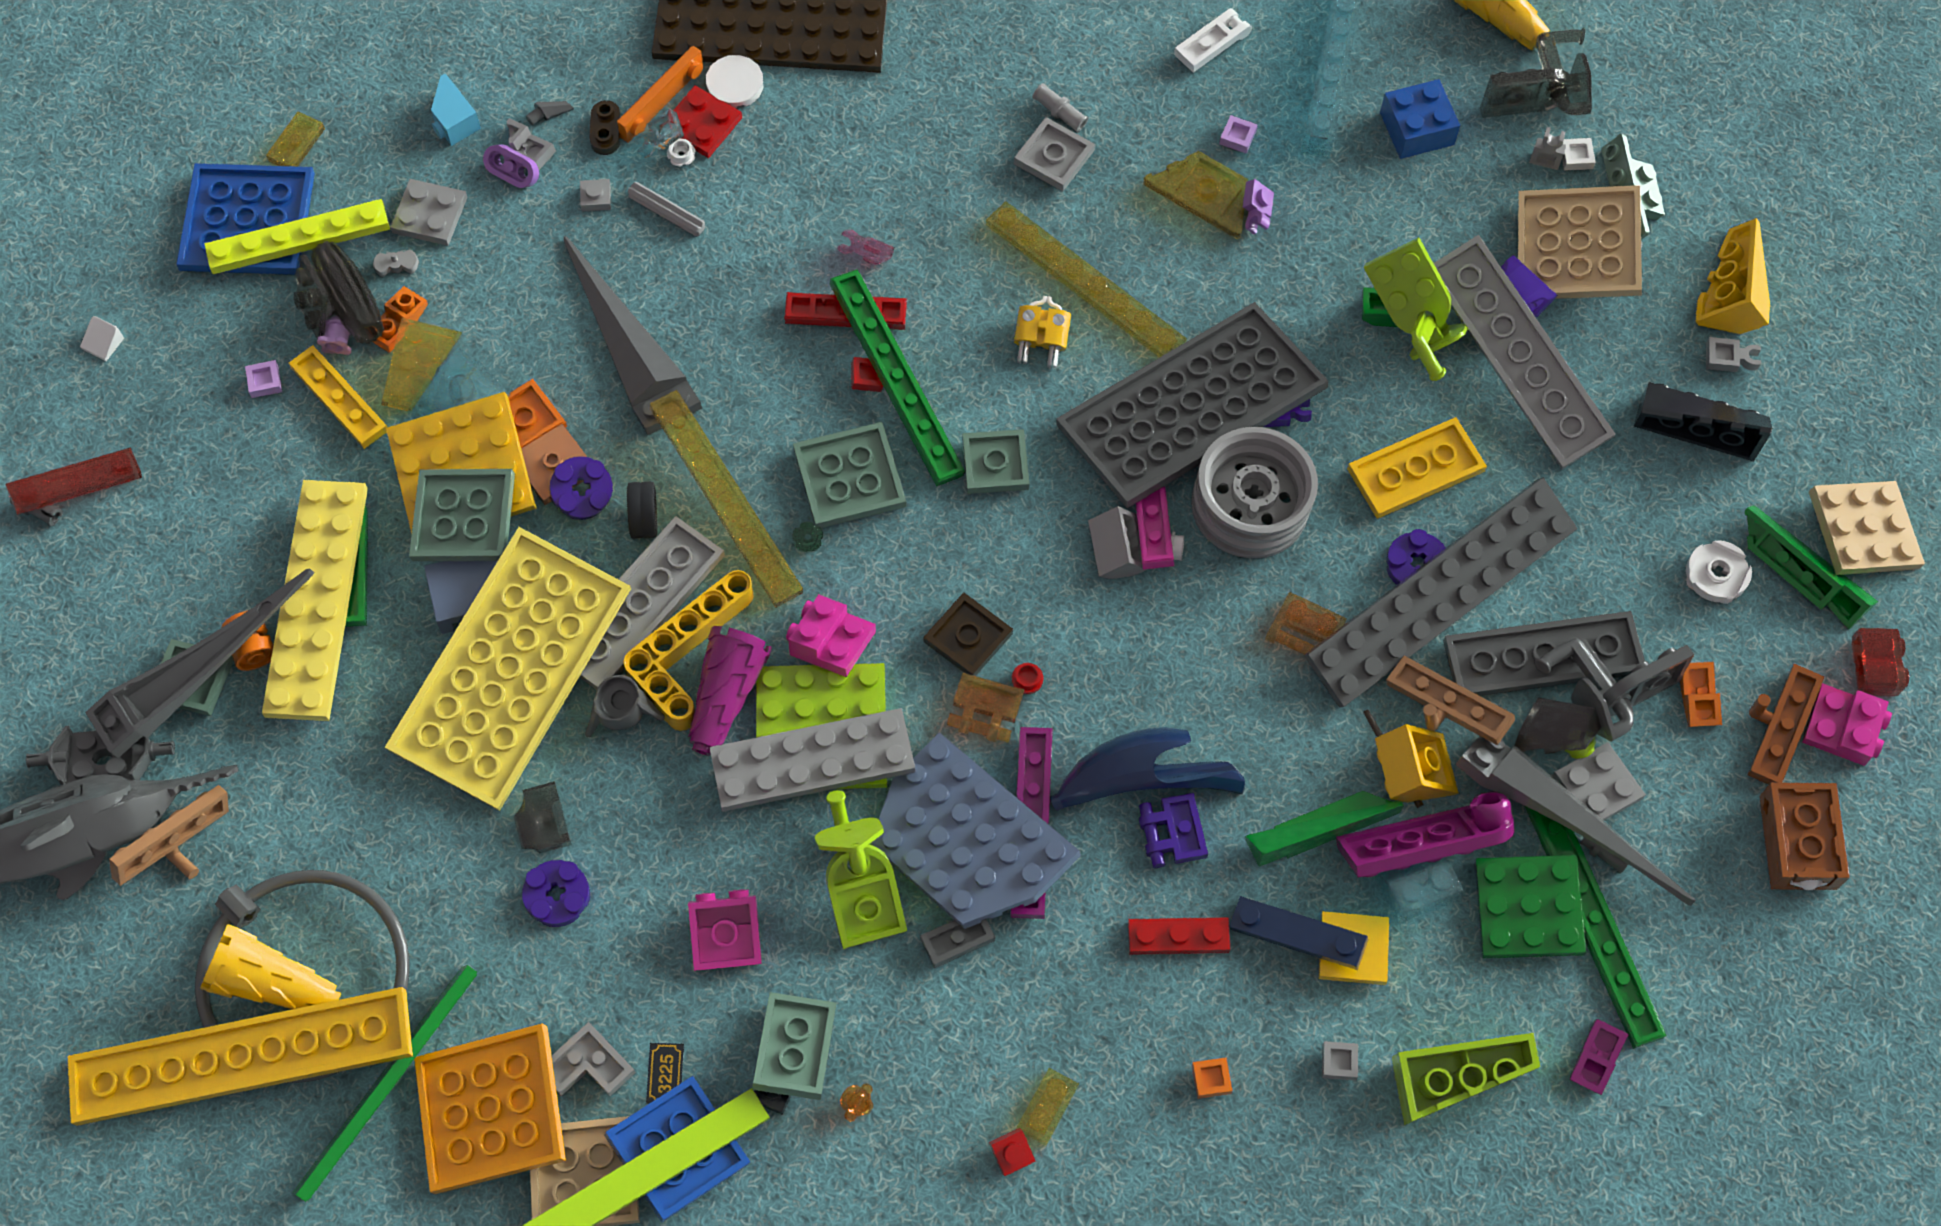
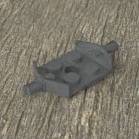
M65 726L50 746L49 751L45 753H27L26 765L28 768L47 766L49 770H53L61 785L85 777L102 774L117 775L127 780H140L150 763L155 761L156 756L175 754L174 741L154 743V741L150 742L149 738L142 736L125 753L117 758L109 752L97 731L73 733L69 726ZM104 756L112 757L104 765L96 764L97 761Z

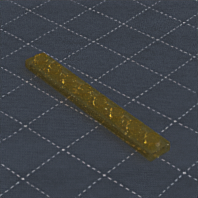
M1007 201L986 219V226L1159 358L1186 343L1187 338Z
M675 390L651 402L650 410L775 608L803 594V587L679 392Z

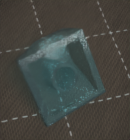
M458 347L437 367L425 407L433 414L501 392H505L509 397L510 393L480 361Z

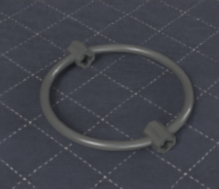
M301 870L284 873L269 878L246 892L237 884L226 888L218 896V900L215 903L222 914L213 925L204 942L195 975L196 1005L203 1027L218 1025L213 1015L209 992L200 989V986L227 924L231 925L233 923L241 929L256 919L261 909L254 902L261 897L287 886L305 883L334 885L356 894L374 908L387 926L396 957V975L393 989L403 987L407 992L410 974L409 951L404 931L397 916L387 902L364 883L350 876L325 870ZM339 1072L331 1073V1074H326V1075H321V1076H316V1077H311V1078H306V1079L297 1080V1081H292V1082H287V1083H302V1082L315 1081V1080L324 1079V1078H326V1077L335 1075V1074H337V1073H339Z

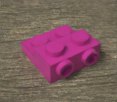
M818 594L814 602L808 600L805 603L801 614L802 620L799 624L792 623L790 625L786 640L789 643V653L791 656L847 677L874 636L876 624L848 614L847 605Z
M1822 683L1814 702L1802 743L1865 766L1872 757L1877 758L1882 750L1884 740L1878 737L1881 729L1886 730L1892 717V712L1887 711L1889 701L1859 690L1853 695Z
M749 889L729 891V898L716 899L715 893H701L695 895L696 901H689L688 910L694 971L762 964L756 895H749Z

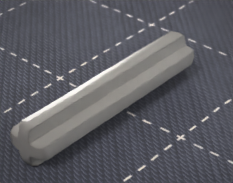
M634 182L629 187V198L694 236H700L704 231V220L638 182Z

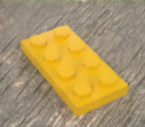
M1455 417L1348 464L1347 470L1375 517L1379 519L1485 472L1487 465L1459 420Z

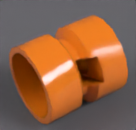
M247 611L240 612L226 619V621L222 624V627L229 624L230 622H232L233 620H235ZM265 623L232 654L237 669L242 671L255 670L271 662L274 645L270 636L267 635L268 629Z

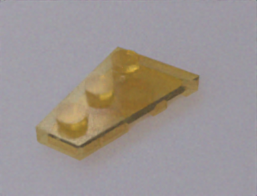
M401 318L381 405L412 412L430 385L431 380L447 359L448 354L454 345L457 344L462 332Z

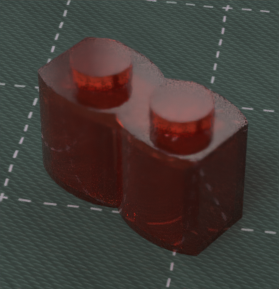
M1859 628L1852 636V650L1856 665L1855 673L1858 690L1873 696H1898L1909 684V671L1907 668H1904L1901 659L1906 650L1904 639L1900 638L1898 629Z

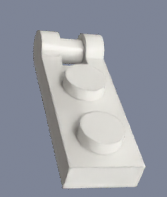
M1230 8L1175 47L1174 55L1194 73L1236 41L1247 37L1252 31V26L1246 21L1242 22L1238 18L1239 14Z

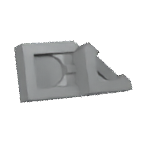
M510 118L507 120L510 147L532 159L540 170L556 152L554 145L532 135L526 125Z

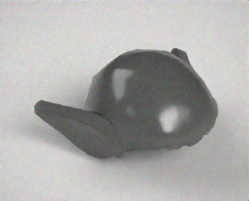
M626 675L611 676L604 679L597 689L585 736L591 737L600 723L611 730H627L637 725L643 714L659 721L664 720V714L639 689L634 679Z

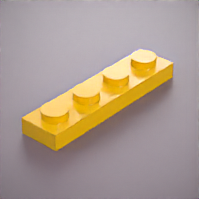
M314 345L288 362L295 374L363 449L387 433V425Z

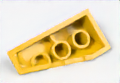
M1755 218L1729 229L1717 255L1721 262L1716 271H1710L1707 278L1711 282L1707 293H1701L1697 300L1696 323L1698 326L1743 334L1769 324L1770 299L1760 223Z

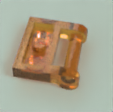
M1289 592L1265 640L1273 644L1276 641L1301 654H1306L1315 646L1283 631V626L1320 643L1346 623L1347 618Z

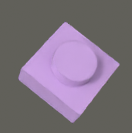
M1230 115L1220 137L1219 144L1247 154L1258 125Z
M276 360L245 366L248 391L251 398L282 392L279 367Z

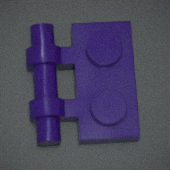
M1194 793L1162 798V811L1153 813L1150 802L1139 805L1141 816L1138 820L1140 828L1145 831L1147 840L1145 850L1147 857H1151L1153 868H1161L1166 865L1163 854L1168 852L1173 853L1175 864L1206 859L1208 857ZM1166 824L1169 839L1160 840L1157 826Z

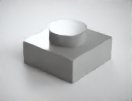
M610 179L580 181V205L582 212L611 210Z
M1324 1041L1322 1044V1078L1356 1081L1358 1078V1044Z

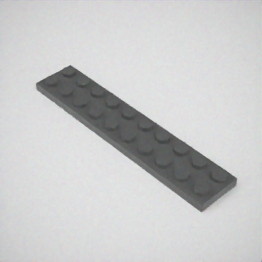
M1544 477L1539 478L1304 654V657L1339 707H1345L1391 672L1403 656L1408 658L1578 528Z

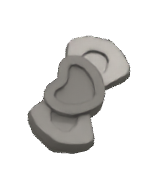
M410 249L405 252L378 253L373 261L375 272L380 277H384L390 271L400 273L404 270L412 274L419 265L416 253Z

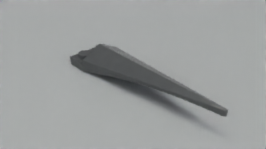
M564 236L565 246L604 337L630 405L646 434L650 435L702 409L701 402L686 380V376L569 238Z
M310 568L305 569L259 604L215 633L162 664L109 690L85 712L109 752L119 758L142 736L148 738L315 572Z
M1479 736L1455 764L1479 785L1494 792L1503 793L1506 797L1539 812L1602 847L1640 871L1685 904L1691 906L1696 901L1516 745L1511 749L1503 740L1496 745Z

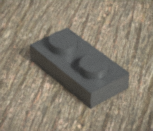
M987 919L966 929L953 920L920 935V940L935 969L994 942L995 936Z

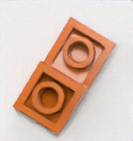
M403 286L384 304L385 313L365 331L366 338L390 353L416 324L427 307L428 301Z

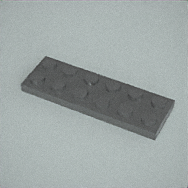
M1631 611L1447 635L1443 640L1453 682L1479 696L1578 683L1582 678H1587L1572 657L1551 667V672L1548 674L1539 671L1534 664L1536 658H1541L1549 651L1576 638L1583 639L1590 645L1613 678L1628 676L1637 665L1645 662Z

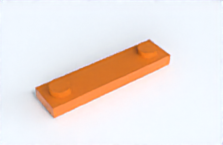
M695 46L690 47L617 120L621 139L629 143L635 136H640L645 130L646 125L691 79H696L701 74L703 69L701 50Z

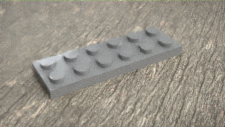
M675 516L618 579L630 585L631 590L579 677L597 690L604 679L620 675L625 669L623 661L625 655L668 621L724 558V550Z
M902 708L710 747L722 812L916 772Z

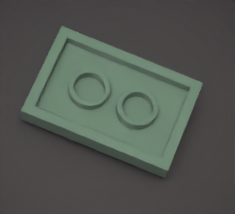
M773 992L769 993L752 1090L821 1100L836 1002Z

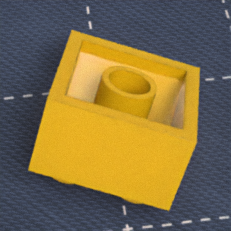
M1405 724L1375 738L1378 749L1377 758L1382 765L1385 777L1384 785L1390 799L1409 803L1416 800H1428L1459 793L1443 733Z

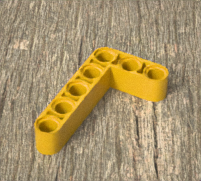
M735 570L726 574L632 648L624 657V668L627 676L635 680L639 689L650 698L653 704L664 714V720L675 730L684 731L691 728L695 708L691 697L666 670L707 639L713 626H723L752 602L754 596L751 578L744 571ZM738 586L746 588L744 591L740 593H734L731 591L733 588ZM717 605L721 607L717 612L707 611L711 606ZM687 625L696 626L695 630L691 632L682 630ZM663 644L672 646L667 651L657 650ZM637 664L647 665L642 671L632 670ZM658 686L667 687V690L663 693H653V690ZM679 708L688 710L683 716L673 715V712Z

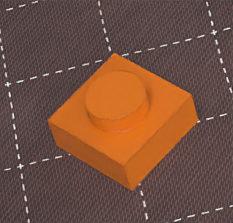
M1227 1057L1192 1063L1198 1099L1232 1094L1233 1090Z

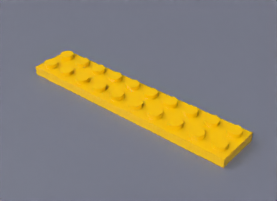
M398 987L69 1055L68 1076L71 1124L78 1126L413 1057L406 989Z

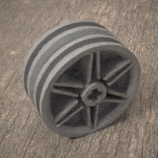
M1245 427L1232 430L1216 439L1202 457L1191 497L1192 513L1195 522L1202 534L1213 545L1229 554L1244 558H1264L1276 555L1294 544L1306 526L1318 490L1315 466L1308 453L1299 443L1279 431L1263 427ZM1237 465L1245 466L1241 468L1239 471L1235 469V466ZM1288 497L1290 499L1289 503H1284L1281 501ZM1238 514L1242 516L1240 520L1234 519L1238 517Z

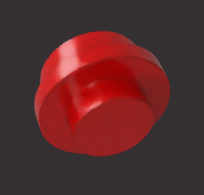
M1020 664L1012 673V684L1020 693L1033 694L1043 685V672L1035 664Z

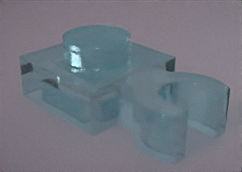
M669 108L648 123L649 131L647 133L641 132L633 140L642 146L637 150V153L645 158L651 156L655 148L661 151L684 136L677 113Z

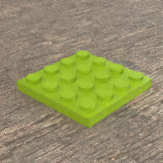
M885 663L855 664L847 677L816 665L763 666L756 681V738L886 711ZM887 778L836 789L887 788Z

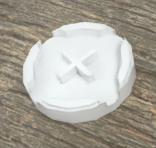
M729 55L718 59L710 66L706 74V88L708 93L734 108L741 105L746 107L760 97L763 90V73L759 65L752 59L741 55Z

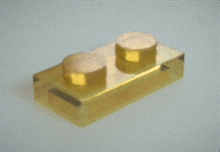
M297 112L266 154L268 161L277 166L298 167L325 130L323 122Z
M1048 1068L1016 1129L1021 1128L1025 1135L1047 1146L1075 1095L1079 1083Z

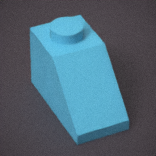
M446 73L441 75L431 108L435 121L431 125L440 139L445 137L452 146L480 130L481 126L473 107Z

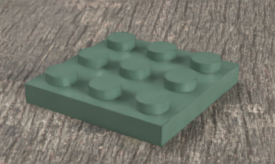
M883 422L793 443V450L816 529L907 507Z
M512 469L419 470L409 551L410 559L412 561H498L508 545L515 480L514 471Z

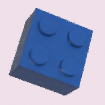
M1440 79L1384 94L1380 114L1400 159L1455 145L1460 123Z

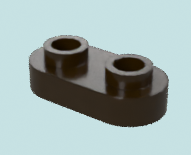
M600 101L591 109L590 143L593 151L600 155L612 154L620 145L617 120L621 117L618 105L612 101Z

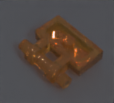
M962 673L953 706L962 708L964 711L962 716L950 713L947 726L958 728V732L967 735L969 732L986 736L988 741L996 742L1000 740L1009 743L1012 730L1002 728L1001 723L1002 720L1012 723L1016 722L1024 690ZM974 713L991 716L990 724L974 720Z

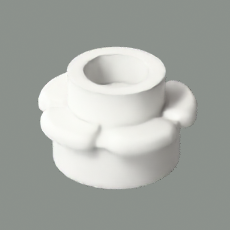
M676 139L669 145L667 158L671 159L673 165L681 167L689 165L694 161L696 151L688 140Z
M1172 532L1171 540L1174 560L1182 561L1184 536L1175 535L1176 533Z

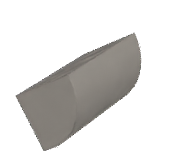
M1117 506L1088 520L1099 577L1108 579L1130 577L1147 570H1143L1138 522L1135 513Z

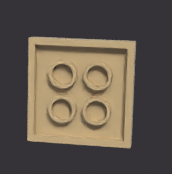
M1896 481L1817 485L1808 491L1836 575L1916 570L1925 564Z
M629 1116L561 1123L566 1161L530 1170L532 1219L623 1165L604 1134ZM639 1200L634 1201L595 1226L640 1223Z

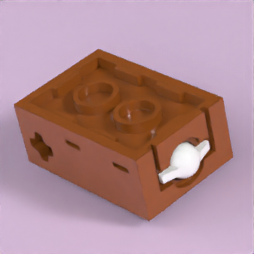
M1771 782L1759 796L1771 889L1837 890L1850 878L1837 783Z

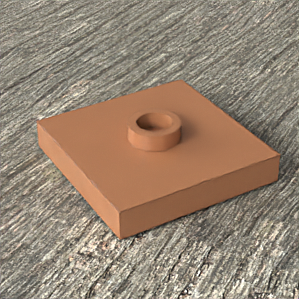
M563 424L521 449L530 485L544 505L552 501L549 487L556 467L569 458L587 457ZM582 480L577 481V485L580 484V483H582L583 481H582Z

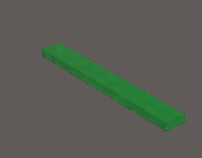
M858 269L831 278L829 284L936 487L964 476L965 470Z
M1525 806L1547 856L1577 855L1585 942L1625 1032L1628 1034L1633 1049L1664 1039L1667 1036L1574 831Z
M469 965L462 966L411 1033L413 1057L390 1061L292 1194L305 1202L309 1201L477 976V971Z

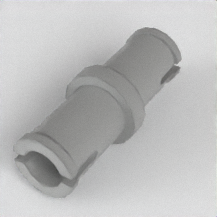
M1044 83L1040 84L1035 90L1032 98L1050 110L1052 117L1055 119L1060 118L1077 133L1085 127L1089 118L1074 108L1068 98L1060 97Z

